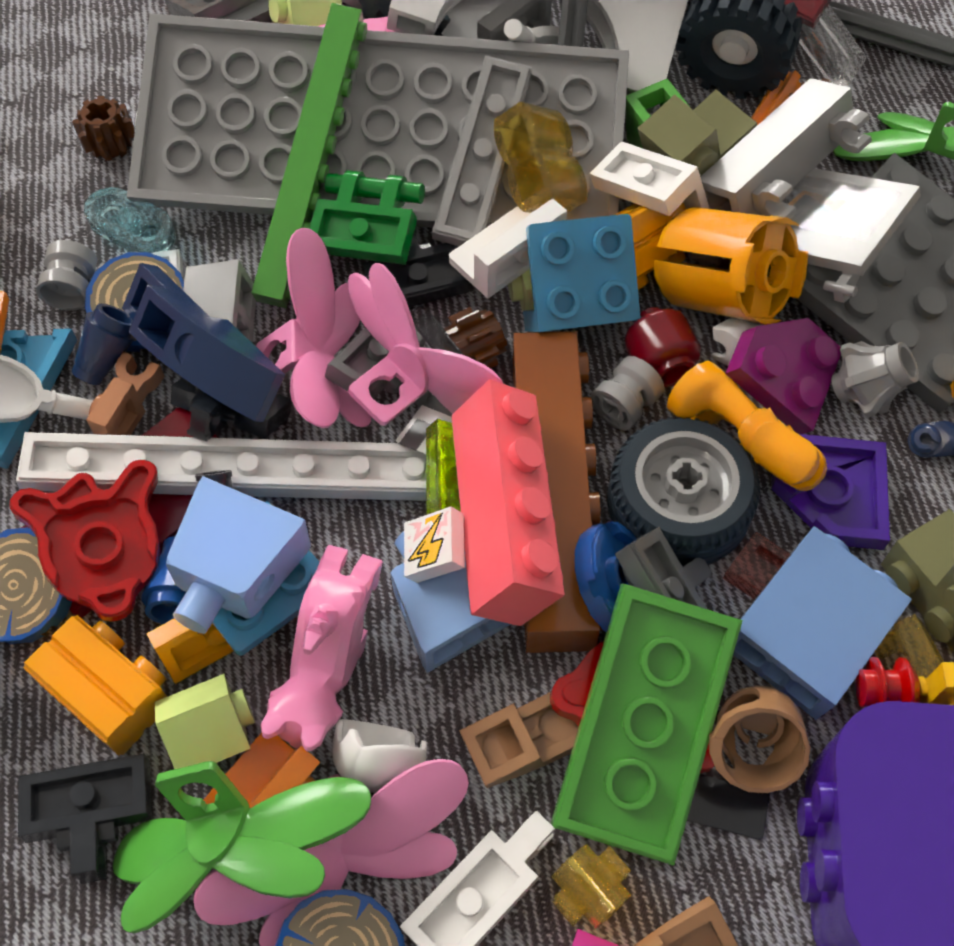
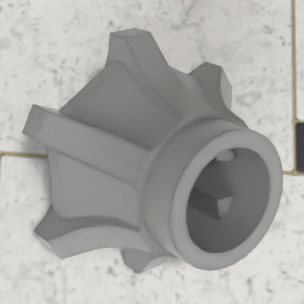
M863 341L855 344L849 342L841 345L842 365L839 372L832 375L831 381L833 390L842 403L851 401L859 405L863 414L869 418L877 413L883 414L888 412L891 402L896 395L906 389L908 385L918 381L919 372L911 350L903 342L886 346H872Z

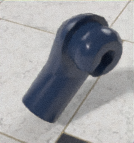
M937 421L916 425L908 435L910 450L914 454L926 458L954 457V423L951 421Z

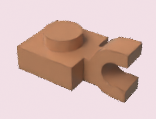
M122 352L115 365V372L118 378L113 377L104 393L99 394L90 406L89 416L86 421L94 434L131 435L146 412L142 405L148 393L154 391L165 377L159 364L150 362L143 373L132 375L137 368L132 354Z

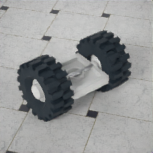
M692 0L681 24L676 42V51H681L678 57L681 66L689 65L686 74L692 80L698 76L702 78L700 86L706 90H709L713 85L719 88V92L724 96H727L728 91L735 92L736 99H746L748 91H752L755 98L763 96L766 87L770 91L775 90L779 86L780 80L784 81L789 72L802 35L800 34L802 20L801 18H795L798 12L797 6L794 2L785 5V0Z

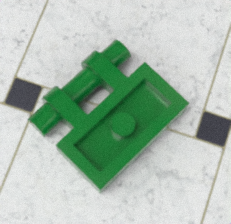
M346 170L344 175L328 173L325 178V191L330 194H338L337 200L318 198L309 228L316 232L323 240L328 254L406 265L417 217L413 209L401 207L404 206L405 202L422 204L425 197L424 184L407 182L405 176L388 175L386 179L365 177L362 171ZM364 197L380 199L379 205L362 204L359 202Z

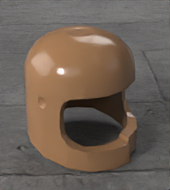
M754 685L739 689L729 696L718 712L717 724L714 730L709 734V752L716 770L730 784L747 792L769 793L783 790L799 780L808 766L810 744L802 713L787 694L774 687ZM735 729L739 738L746 744L749 743L750 736L745 733L744 729L769 735L766 738L758 739L757 742L758 748H765L775 744L773 752L764 764H747L736 752ZM722 750L731 761L733 768L725 762Z

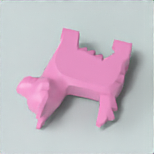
M332 545L326 547L301 603L291 658L290 679L282 686L270 692L267 714L260 726L262 736L265 739L278 735L296 749L299 746H303L305 751H312L321 746L325 735L342 717L343 710L337 703L336 694L347 685L356 663L364 651L368 630L363 629L364 614L371 591L375 590L378 586L382 560L362 554L354 566L351 575L345 576L341 574V571L347 560L348 550Z

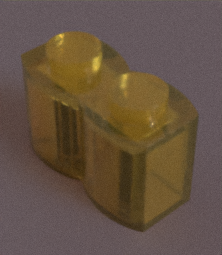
M520 101L494 119L495 143L502 159L509 165V188L520 210L532 213L553 198L568 213L587 202L586 177L581 165L572 156V134L566 119L558 110Z

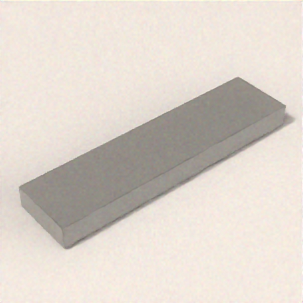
M485 55L433 227L432 239L461 246L488 227L531 81L533 67Z

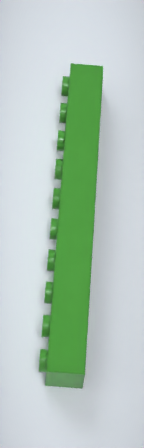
M331 3L251 292L257 302L287 309L289 300H291L286 266L287 246L292 234L296 230L310 228L317 199H321V194H319L320 185L325 183L326 175L329 173V165L326 164L329 154L333 155L336 148L337 137L334 136L337 126L342 125L345 109L342 107L344 97L349 98L352 89L350 75L352 69L356 70L359 64L360 51H357L359 42H364L367 34V23L363 21L362 9Z

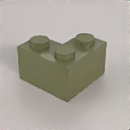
M715 90L694 110L674 94L637 129L643 149L697 166L699 174L702 176L757 126V122L718 90Z
M948 509L897 540L880 565L884 568L886 574L896 582L898 589L912 598L911 602L923 615L929 632L937 640L946 643L954 653V512Z

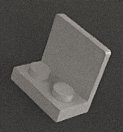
M462 0L447 13L451 21L442 32V35L508 41L509 38L504 33V25L510 19H517L523 25L530 28L550 26L552 0Z

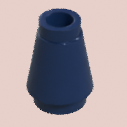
M99 303L94 312L86 314L74 361L75 364L71 370L75 377L88 384L100 385L104 377L108 375L117 363L122 352L129 348L135 338L129 333L133 320L125 311L112 305Z

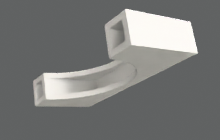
M392 0L389 7L386 29L398 33L434 35L447 13L462 0ZM588 0L586 20L597 34L604 49L629 50L626 95L667 78L688 0ZM651 107L646 111L650 114L654 107Z

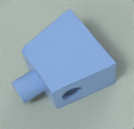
M202 476L167 556L166 566L175 585L186 592L174 611L173 617L190 630L205 634L221 607L244 618L256 616L309 551L311 543L305 519Z
M404 532L395 540V546L403 558ZM466 560L465 568L419 583L404 577V562L390 572L396 600L421 663L427 673L511 625L471 615Z

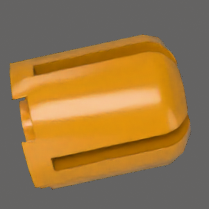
M699 207L688 208L676 214L661 232L657 247L732 259L730 269L654 260V277L662 295L675 306L762 325L778 323L781 320L774 319V317L783 309L789 297H800L807 275L808 251L798 249L797 237L791 225L799 226V224L788 217L763 216ZM769 265H771L769 276H767Z

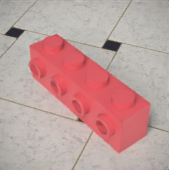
M489 379L451 415L460 509L464 515V550L471 615L522 626L565 595L563 574L560 566L536 395Z

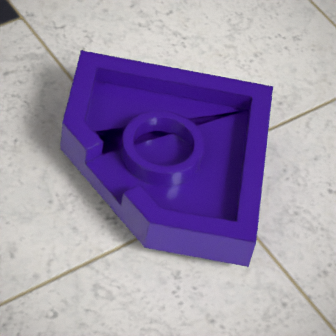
M799 434L816 446L826 458L827 472L824 479L809 491H799L772 474L771 489L811 529L815 526L823 533L839 538L847 547L884 550L890 542L886 442Z

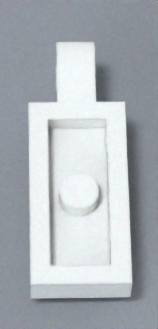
M535 811L506 843L491 830L401 924L400 928L417 946H478L538 881V875L527 863L554 837L553 831L555 828L538 811Z

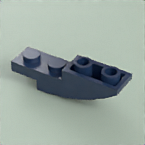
M140 263L122 307L133 320L129 333L162 363L209 396L253 421L264 422L285 374L228 319L210 317L158 266Z

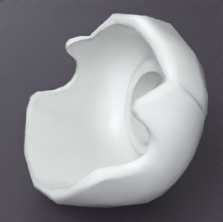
M340 719L336 723L332 747L335 768L341 777L363 782L371 793H376L404 771L426 762L427 742L422 740L420 748L415 747V735L413 732L347 719Z

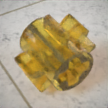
M586 844L569 857L552 875V879L562 889L553 897L555 900L552 903L572 926H575L585 916L591 925L597 929L632 896L621 883L627 878L631 869L610 846L597 856L589 845Z

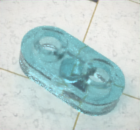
M116 187L100 189L91 194L84 204V214L92 231L130 252L153 253L170 250L175 243L176 232L169 214L149 202L129 201L127 191Z

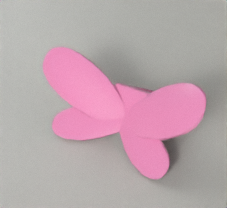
M300 228L292 234L287 246L286 255L288 285L296 319L289 320L259 341L256 347L269 358L271 351L277 344L282 343L286 345V350L281 352L275 365L284 374L294 368L290 379V396L296 410L306 421L320 428H329L336 421L340 412L351 424L357 427H367L371 423L372 417L349 395L348 391L325 377L327 365L335 358L334 355L349 341L359 325L360 318L352 304L348 283L342 284L335 291L331 262L323 240L313 230Z
M375 263L371 266L369 280L359 273L350 274L348 291L357 315L371 335L389 351L384 359L354 381L348 390L349 395L377 423L382 426L387 425L424 395L427 390L453 414L489 379L503 383L501 378L485 364L465 355L446 350L420 347L406 298L395 277L383 264ZM394 377H397L403 383L399 387V399L392 404H380L373 400L369 393V386L377 380L391 381Z
M446 759L430 760L415 765L389 781L371 797L370 810L365 818L355 827L330 841L304 850L319 859L325 869L324 881L315 893L291 899L263 895L233 882L213 869L195 890L193 901L197 915L201 920L212 925H234L268 915L260 931L259 945L275 946L284 920L301 901L321 891L340 890L349 871L379 878L412 879L432 876L448 869L454 863L457 856L455 843L447 836L428 831L439 825L462 802L469 784L465 770L460 764ZM334 774V775H332V776H330V777H328V778L340 777V776H339L338 774Z

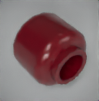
M659 307L648 308L640 313L641 318L635 320L629 327L624 337L625 349L629 356H635L650 364L660 375L664 387H672L676 385L687 371L697 364L701 356V346L688 319L680 311L669 308L661 309Z

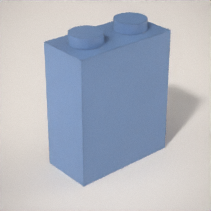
M813 526L740 618L743 621L733 655L773 687L787 694L797 706L817 720L836 706L859 674V670L867 663L912 598L898 589V585L890 576L879 570L871 569L851 554L847 545L839 538L825 534Z

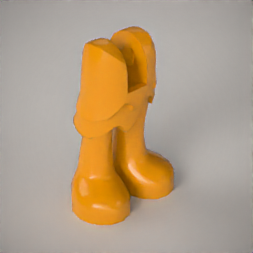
M705 361L691 368L672 389L666 405L669 412L682 419L691 418L695 420V418H698L700 421L706 420L711 425L713 423L717 424L723 419L731 423L738 429V438L741 445H743L745 451L754 457V462L784 483L799 491H809L824 479L827 472V463L822 452L809 440L796 433L790 425L786 426L780 420H777L770 407L768 409H758L737 386L735 381L712 361Z

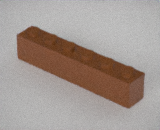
M577 331L513 333V387L536 395L565 593L562 598L524 624L526 653L590 651L596 647L599 632L603 630L590 615L580 594L575 574V547L579 536L589 527L600 524L599 492H589L588 476H596L595 444L585 443L584 430L592 429L591 397H582L581 384H588L589 381L588 352L578 351Z

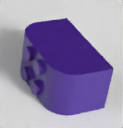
M886 701L867 706L850 718L811 764L806 777L805 797H800L798 801L797 828L800 836L807 837L808 862H803L801 865L800 893L802 901L810 903L812 932L817 946H954V705Z

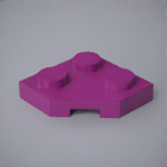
M809 318L756 326L742 332L725 374L766 409L770 407L775 416L786 426L790 425L796 433L804 434L814 431L832 375L841 356V347Z

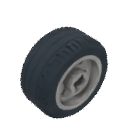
M669 417L666 420L660 419L658 422H651L649 425L643 426L641 430L638 429L625 441L618 451L612 466L607 493L609 515L612 522H619L632 531L637 539L660 527L682 566L694 558L704 559L707 565L709 563L713 564L730 554L743 540L748 531L760 498L758 470L754 460L751 459V454L743 449V445L740 444L738 438H734L730 432H725L726 429L718 428L714 423L711 425L706 420L700 421L698 418L693 420L691 418L682 419L676 417V419Z

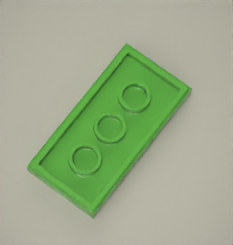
M624 583L620 585L551 820V825L554 828L675 865L709 743V734L713 729L743 620Z

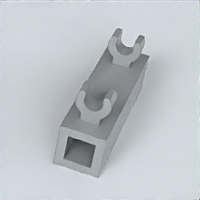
M812 78L805 82L700 176L709 208L755 215L788 217L790 219L796 213V207L785 204L782 200L793 191L794 186L837 146L840 145L850 153H860L872 142L871 136L858 132L870 119L868 113L859 109H853L851 88Z

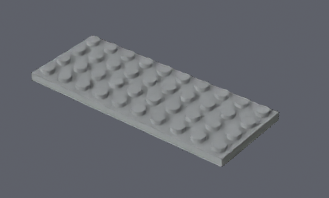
M150 13L127 190L128 200L132 204L273 215L325 27ZM367 30L365 41L359 42L357 50L360 51L358 67L356 70L352 69L350 79H352L349 98L344 97L342 105L345 109L343 123L341 126H337L334 136L337 137L335 152L333 155L329 154L326 163L329 165V173L344 175L346 170L362 171L365 177L386 179L388 175L405 176L407 182L423 183L425 186L423 203L405 202L401 208L413 209L417 217V227L433 228L484 58L487 55L533 67L531 81L488 226L520 204H526L535 211L552 198L567 210L566 220L610 216L618 213L619 197L595 189L590 173L621 141L623 142L629 50ZM321 183L319 189L321 199L337 200L338 194L327 193L325 191V183ZM364 197L359 203L379 205L380 199Z

